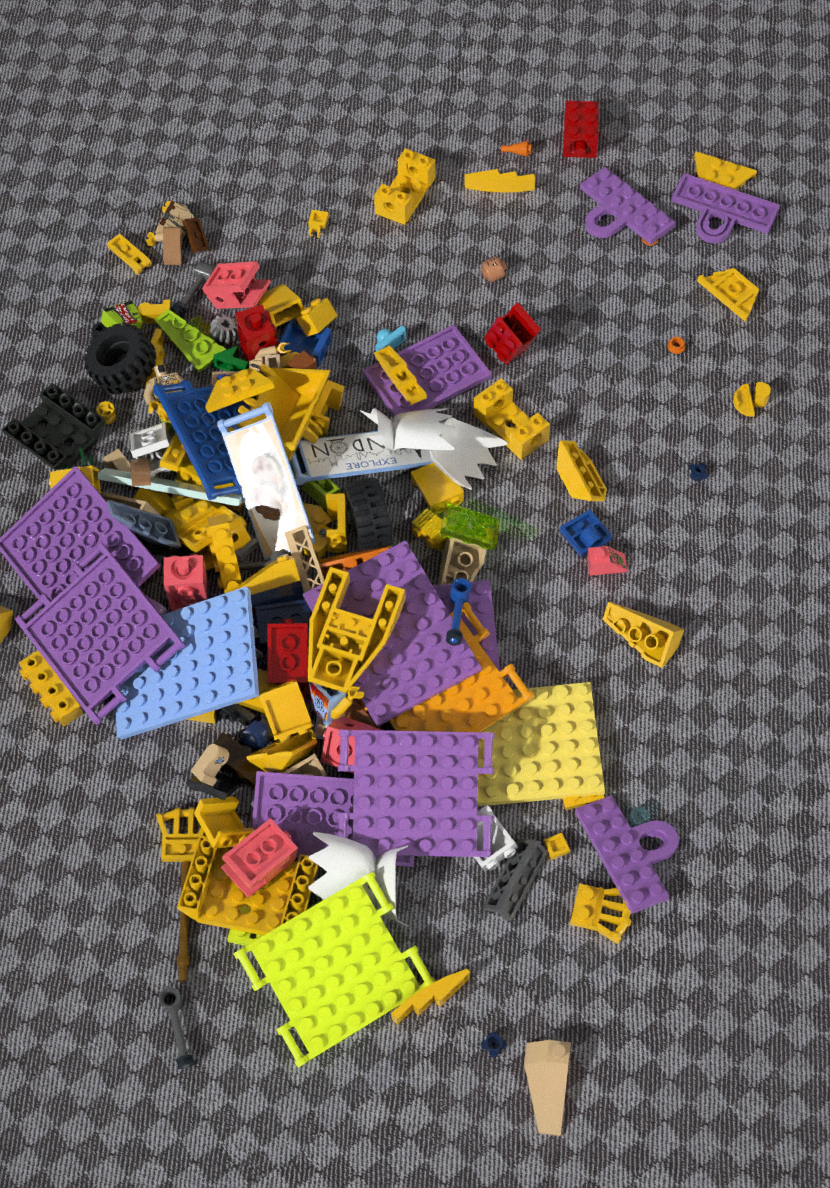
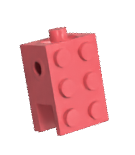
M257 261L217 264L202 290L216 309L255 307L266 292L271 281L269 279L256 280L254 278V275L260 268Z
M193 554L190 556L164 558V587L171 612L208 599L207 587H209V581L203 555Z
M344 716L335 719L327 726V730L323 735L324 747L321 762L336 768L340 765L341 736H338L339 730H384ZM349 736L348 765H354L355 736Z
M270 818L223 855L222 859L226 863L221 868L249 898L296 860L298 847L292 842L291 835L287 831H282Z

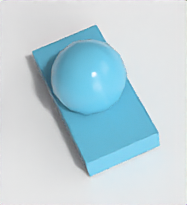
M400 326L393 332L389 329H381L377 333L378 343L375 345L376 351L389 345L394 350L406 341V328Z

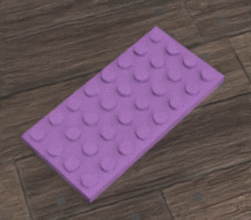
M257 771L252 828L256 830L271 818L282 831H287L291 835L292 842L298 847L296 857L299 858L300 854L311 856L329 846L314 836L313 832L338 836L339 819H337V813H353L354 779ZM347 819V839L353 840V819ZM396 856V866L414 867V856Z

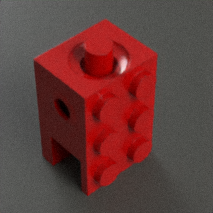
M565 101L563 157H597L598 101Z
M517 302L505 316L496 318L484 339L487 346L497 353L498 359L508 365L529 348L541 329Z
M263 305L235 313L239 342L246 361L254 360L256 354L262 348L277 347V331L275 325H271L269 311H265Z
M283 619L282 624H267L268 684H283L297 679L299 688L307 687L309 685L308 623H294L293 619Z

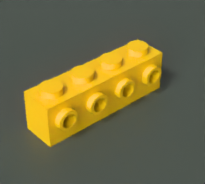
M226 514L207 518L209 526L206 527L208 538L212 537L213 541L209 545L211 554L216 555L217 561H213L215 571L220 572V578H217L219 589H224V593H228L241 584L242 580Z
M38 650L18 662L21 667L19 673L25 681L28 679L31 682L29 685L35 695L39 693L42 697L40 698L42 705L45 709L50 708L52 711L50 715L56 723L60 722L65 727L83 715L79 703Z

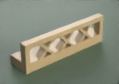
M304 525L285 532L284 534L291 555L294 558L304 593L315 588L316 584L321 585L325 581L308 528ZM304 531L306 537L303 544L298 543L296 533ZM304 548L311 552L312 556L309 562L304 560L302 554ZM310 566L317 569L318 574L315 580L310 578L308 572Z

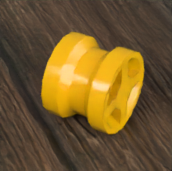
M107 401L98 404L96 408L97 414L105 419V424L113 423L116 420L114 405Z

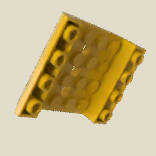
M199 836L178 902V910L202 924L259 935L267 934L307 910L312 893L308 886L314 883L319 866L310 860L308 855L300 854L298 862H292L248 898L221 868L226 863L222 859L223 855L231 849L213 848L207 836ZM242 906H249L251 908V911L247 914L239 912Z

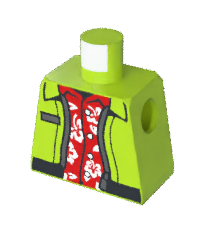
M132 300L103 309L101 322L106 327H114L115 324L122 325L124 323L134 325L141 330L143 322Z

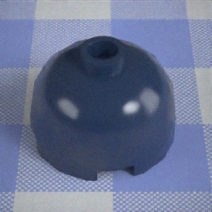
M266 713L261 714L263 719L259 722L254 720L241 734L244 738L237 740L242 746L250 747L253 752L275 742Z

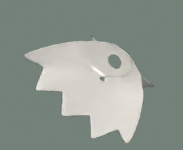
M373 408L371 413L360 410L378 424V436L368 437L391 449L392 452L398 448L444 451L455 449L440 437L441 434L455 429V426L438 422L452 417L451 415L437 413V411L446 410L447 408L399 413L393 418L392 422L376 408Z
M453 417L438 421L455 426V429L440 435L441 438L455 449L451 451L430 450V458L454 483L472 490L465 476L484 479L477 464L496 466L497 464L488 448L504 446L508 443L489 432L458 421Z
M313 832L314 836L329 846L309 856V859L321 866L327 873L308 886V889L322 899H326L373 871L376 875L374 878L378 885L381 884V890L387 901L391 902L394 907L383 915L390 920L408 926L398 921L396 916V854L408 846L387 851L377 859L370 848L361 843L332 834ZM367 882L364 883L362 886L375 909L382 908L371 888L368 889L369 884Z

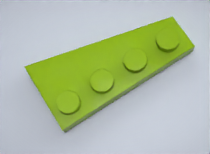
M169 309L155 319L157 325L199 373L214 362V354L226 350V348L215 343L213 339L202 334L200 330L189 325L184 319Z

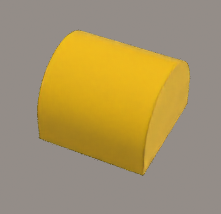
M764 382L756 383L754 407H764L767 405L771 392L768 384Z

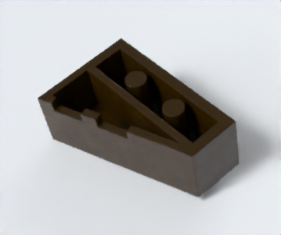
M222 732L214 744L229 751V759L221 766L220 771H229L234 775V778L241 780V783L255 790L257 771H265L247 760V756L253 753L250 747L242 746L236 742L234 736Z

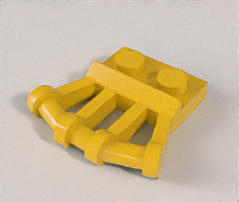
M175 807L174 810L155 814L162 832V862L192 861L199 836H205L202 827L197 834H194L195 807H189V809ZM181 817H188V834H179ZM174 818L173 834H168L164 822Z
M579 883L570 925L598 931L611 941L619 944L622 940V934L631 925V913L624 900L623 904L604 900V897L619 896L620 893L617 888L604 889ZM603 907L621 911L622 916L615 917L603 914L601 909ZM599 921L615 924L618 927L612 932L599 924Z

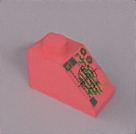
M608 546L588 548L587 563L590 576L628 571L624 553Z

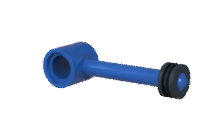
M463 578L453 581L449 596L450 601L455 606L452 628L447 632L446 642L453 646L462 643L463 634L459 631L462 606L469 601L471 583Z

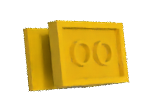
M223 505L178 534L179 541L193 551L191 555H203L206 570L213 568V561H217L216 555L211 554L209 545L213 543L212 537L208 538L206 527L209 526L208 517L221 514L227 515L235 551L243 548L246 543L251 541L245 528L247 524L243 517Z

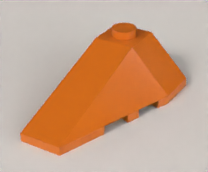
M390 546L321 559L319 564L324 578L326 579L330 567L348 571L390 549Z

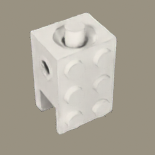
M165 422L130 434L132 456L136 459H149L150 478L159 472L171 471L160 467V461L172 440Z

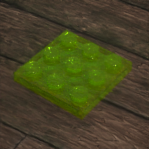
M446 502L440 533L448 538L460 539L467 544L479 545L486 550H495L500 519Z

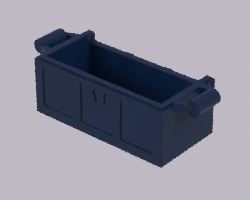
M305 599L255 607L257 622L253 626H258L260 640L254 639L256 644H261L262 652L268 649L267 624H282L283 619H293L294 623H308L309 638V624L312 612Z

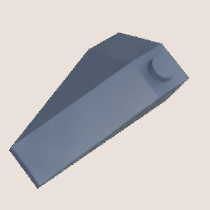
M108 500L107 505L110 515L148 543L164 548L179 549L181 547L172 519Z

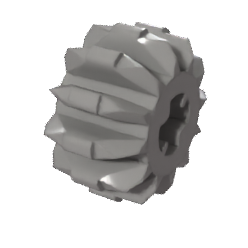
M222 314L221 317L216 316L215 320H212L210 333L214 340H219L220 343L225 342L228 345L229 341L234 343L236 338L239 337L236 318L232 319L231 315L225 317Z

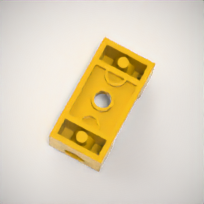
M405 148L397 160V176L390 186L381 184L374 195L375 214L406 225L436 178L435 159Z
M502 378L474 397L473 414L494 435L505 440L508 443L506 446L519 459L523 460L549 441L550 423L539 413L529 418L513 403V389ZM514 423L516 426L512 428L507 427L506 424Z

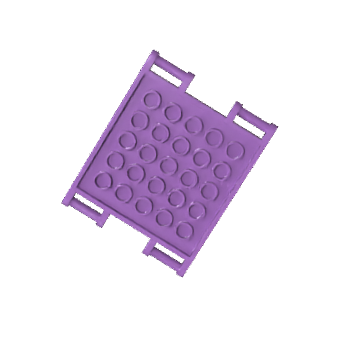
M102 541L97 543V547L81 562L75 563L72 566L78 577L51 601L45 593H42L39 596V600L22 615H18L15 618L28 638L96 725H99L102 719L120 702L123 703L127 700V697L119 687L144 664L148 663L157 673L161 669L160 666L179 649L182 650L186 647L185 643L177 636ZM101 553H103V555L99 557L90 567H88L85 571L83 570L95 558H97ZM45 605V607L27 623V620L32 615H34L42 606ZM172 640L174 644L154 660L152 657ZM113 693L115 697L98 713H95L94 710Z
M339 730L338 736L341 737L338 771H354L353 813H337V819H339L338 836L347 838V819H353V841L369 847L374 855H382L387 851L404 846L408 847L398 851L396 856L490 857L493 855V851H491L492 822H494V815H477L478 774H494L492 757L495 733ZM349 736H355L354 765H348ZM478 739H485L484 768H478ZM477 821L483 822V851L477 850Z

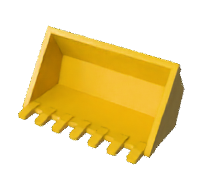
M261 364L259 369L267 378L272 380L275 388L255 395L256 399L252 397L244 399L243 401L251 409L240 406L238 412L243 414L269 402L272 406L273 416L290 463L302 436L310 443L315 444L318 440L317 435H320L322 432L321 427L311 417L331 370L270 368L265 364ZM264 413L235 425L243 428L267 419V416ZM232 427L228 428L229 433L235 431Z

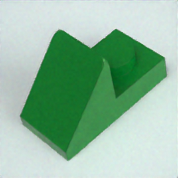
M238 346L213 356L215 368L224 371L239 372L250 368L248 361L239 358Z

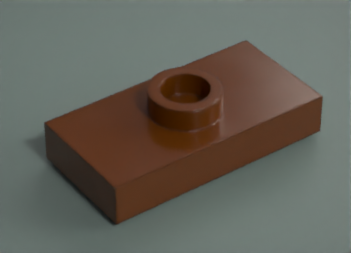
M190 218L183 220L182 223L193 254L209 251L210 248L200 219Z

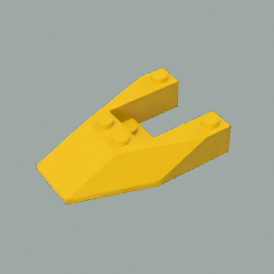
M330 567L310 618L308 682L347 693L349 688L353 686L386 645L401 614L406 600L405 589L386 584L373 619L341 610L342 602L350 584L349 572Z

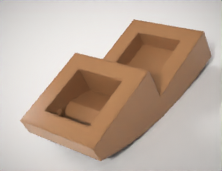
M163 227L164 265L182 264L181 227Z
M149 459L130 460L132 486L151 485Z

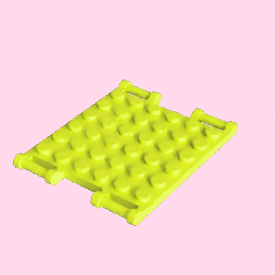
M373 871L233 953L235 958L240 960L253 984L251 985L253 990L256 991L269 983L290 1021L278 1027L276 1031L279 1035H282L296 1060L294 1063L297 1068L401 1005L409 997L426 986L436 982L417 952L419 950L416 945L401 953L380 916L394 907L391 902L387 901L374 878L376 875ZM367 882L382 908L375 909L362 886L364 883ZM252 952L265 978L260 980L246 953ZM409 956L424 980L420 985L405 961ZM292 1027L295 1028L308 1051L304 1056L289 1031Z

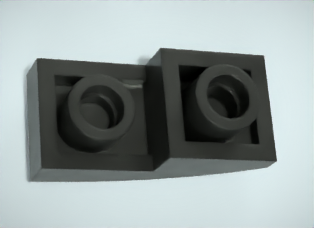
M236 704L220 708L217 712L223 720L228 719L231 723L238 720L244 727L249 726L254 720L257 721L253 713Z

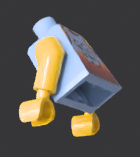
M310 682L312 707L322 717V722L325 725H329L335 719L343 717L344 712L353 703L352 700L362 699L364 692L358 691L360 687L352 686L348 690V697H346L347 693Z

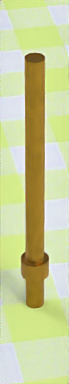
M182 861L181 893L189 871V861ZM180 911V942L177 966H179V982L185 983L187 982V966L190 965V956H188L189 916Z

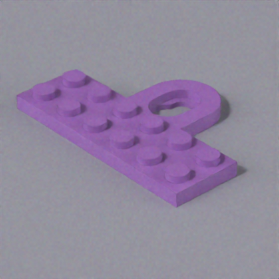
M606 167L580 184V189L600 204L591 210L585 218V228L594 237L607 238L628 226L651 245L676 227V222ZM610 214L617 218L607 226L601 227L597 225L604 215Z
M686 173L683 174L671 199V202L702 212L697 221L696 232L703 241L708 243H721L729 237L735 223L768 234L780 209L779 204ZM713 217L721 218L724 224L719 226L718 229L714 230L709 227V219Z
M612 795L576 808L575 814L630 913L633 914L667 901L669 894L652 864L666 860L674 855L679 843L676 830L670 824L659 820L649 821L630 828ZM643 837H659L663 840V844L658 849L650 851L644 849L640 845L639 840Z

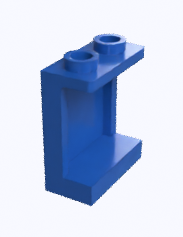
M292 319L289 324L285 325L283 336L279 338L277 347L280 343H290L284 346L285 351L291 350V352L297 353L305 351L316 359V366L320 367L332 341L331 329L324 328L322 333L319 332L307 337L302 328L296 326L295 320Z

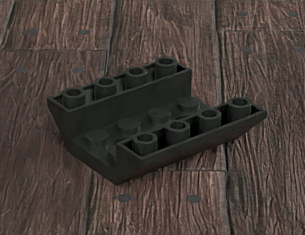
M52 382L40 393L42 403L22 422L13 418L1 431L52 469L59 470L66 469V465L71 468L81 458L79 447H82L84 454H86L96 444L105 424V419ZM42 423L48 424L45 428L39 427V425ZM68 442H74L72 446H65Z

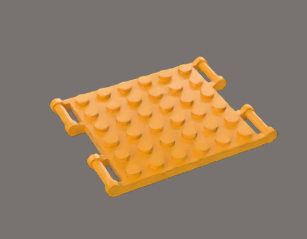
M468 602L463 604L461 616L463 614L466 615L478 634L473 636L462 619L459 631L462 632L482 671L391 719L389 723L395 731L482 732L535 697L532 690H528L515 672L516 668L513 664L507 665L499 672L483 650L479 642L487 638L490 632L482 626L472 612V607ZM453 611L452 613H450V616L452 617V619H453L454 611ZM508 675L523 695L519 699L504 679ZM358 699L363 709L368 712L362 700Z

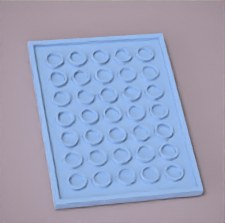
M247 586L161 615L177 636L185 643L186 647L182 650L179 649L160 666L161 669L157 673L146 663L119 687L127 697V700L123 703L120 702L116 706L117 738L122 740L259 696L251 592ZM171 640L152 658L156 660L168 648H170L174 644V642Z

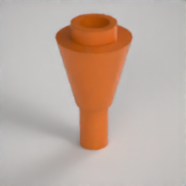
M529 140L512 145H501V152H512L525 157H529L533 150Z

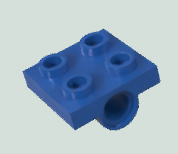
M590 509L559 528L560 533L581 558L588 554V548L600 547L612 540L611 533Z

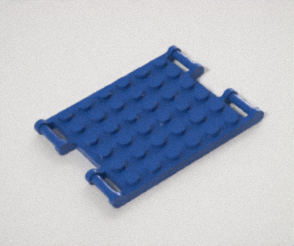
M220 374L218 375V380L230 375ZM189 380L164 386L161 384L154 385L153 392L155 396H158L206 490L208 500H214L217 497L234 493L237 495L242 494V487L238 483L217 422L240 415L238 412L240 406H244L249 410L251 407L242 400L208 413L205 406L214 386L193 389ZM236 425L230 426V427L234 428L235 430L240 429V428H239L238 426H236ZM295 451L301 473L304 474L306 469ZM233 483L234 485L216 490L214 486Z

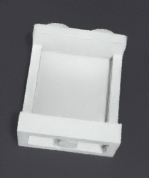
M488 805L477 812V815H494ZM495 815L491 828V851H493V855L490 857H474L485 872L494 870L498 867L501 860L505 857L506 859L512 857L516 853V849H518L515 841L510 837ZM477 821V850L483 851V822Z

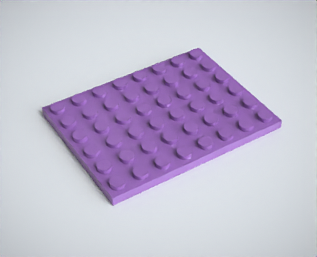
M76 466L0 538V552L38 600L40 599L39 596L45 593L52 601L78 577L72 566L75 563L81 562L97 547L96 544L100 541L107 546L108 550L138 587L161 567L137 536L110 515L107 501ZM101 553L97 558H95L83 570L85 571L88 567H90L99 557L103 555V553Z
M406 540L346 571L349 572L350 584L342 602L341 610L373 619L386 584L405 589L406 600L401 614L386 645L353 684L355 687H360L358 691L364 692L361 700L377 727L482 671L480 664L463 636L460 645L453 646L446 642L447 632L452 628L453 619ZM323 584L303 594L311 612L314 610Z

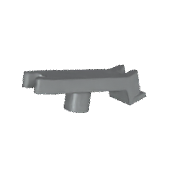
M249 534L251 541L242 549L235 551L238 560L242 561L244 557L259 546L257 537Z

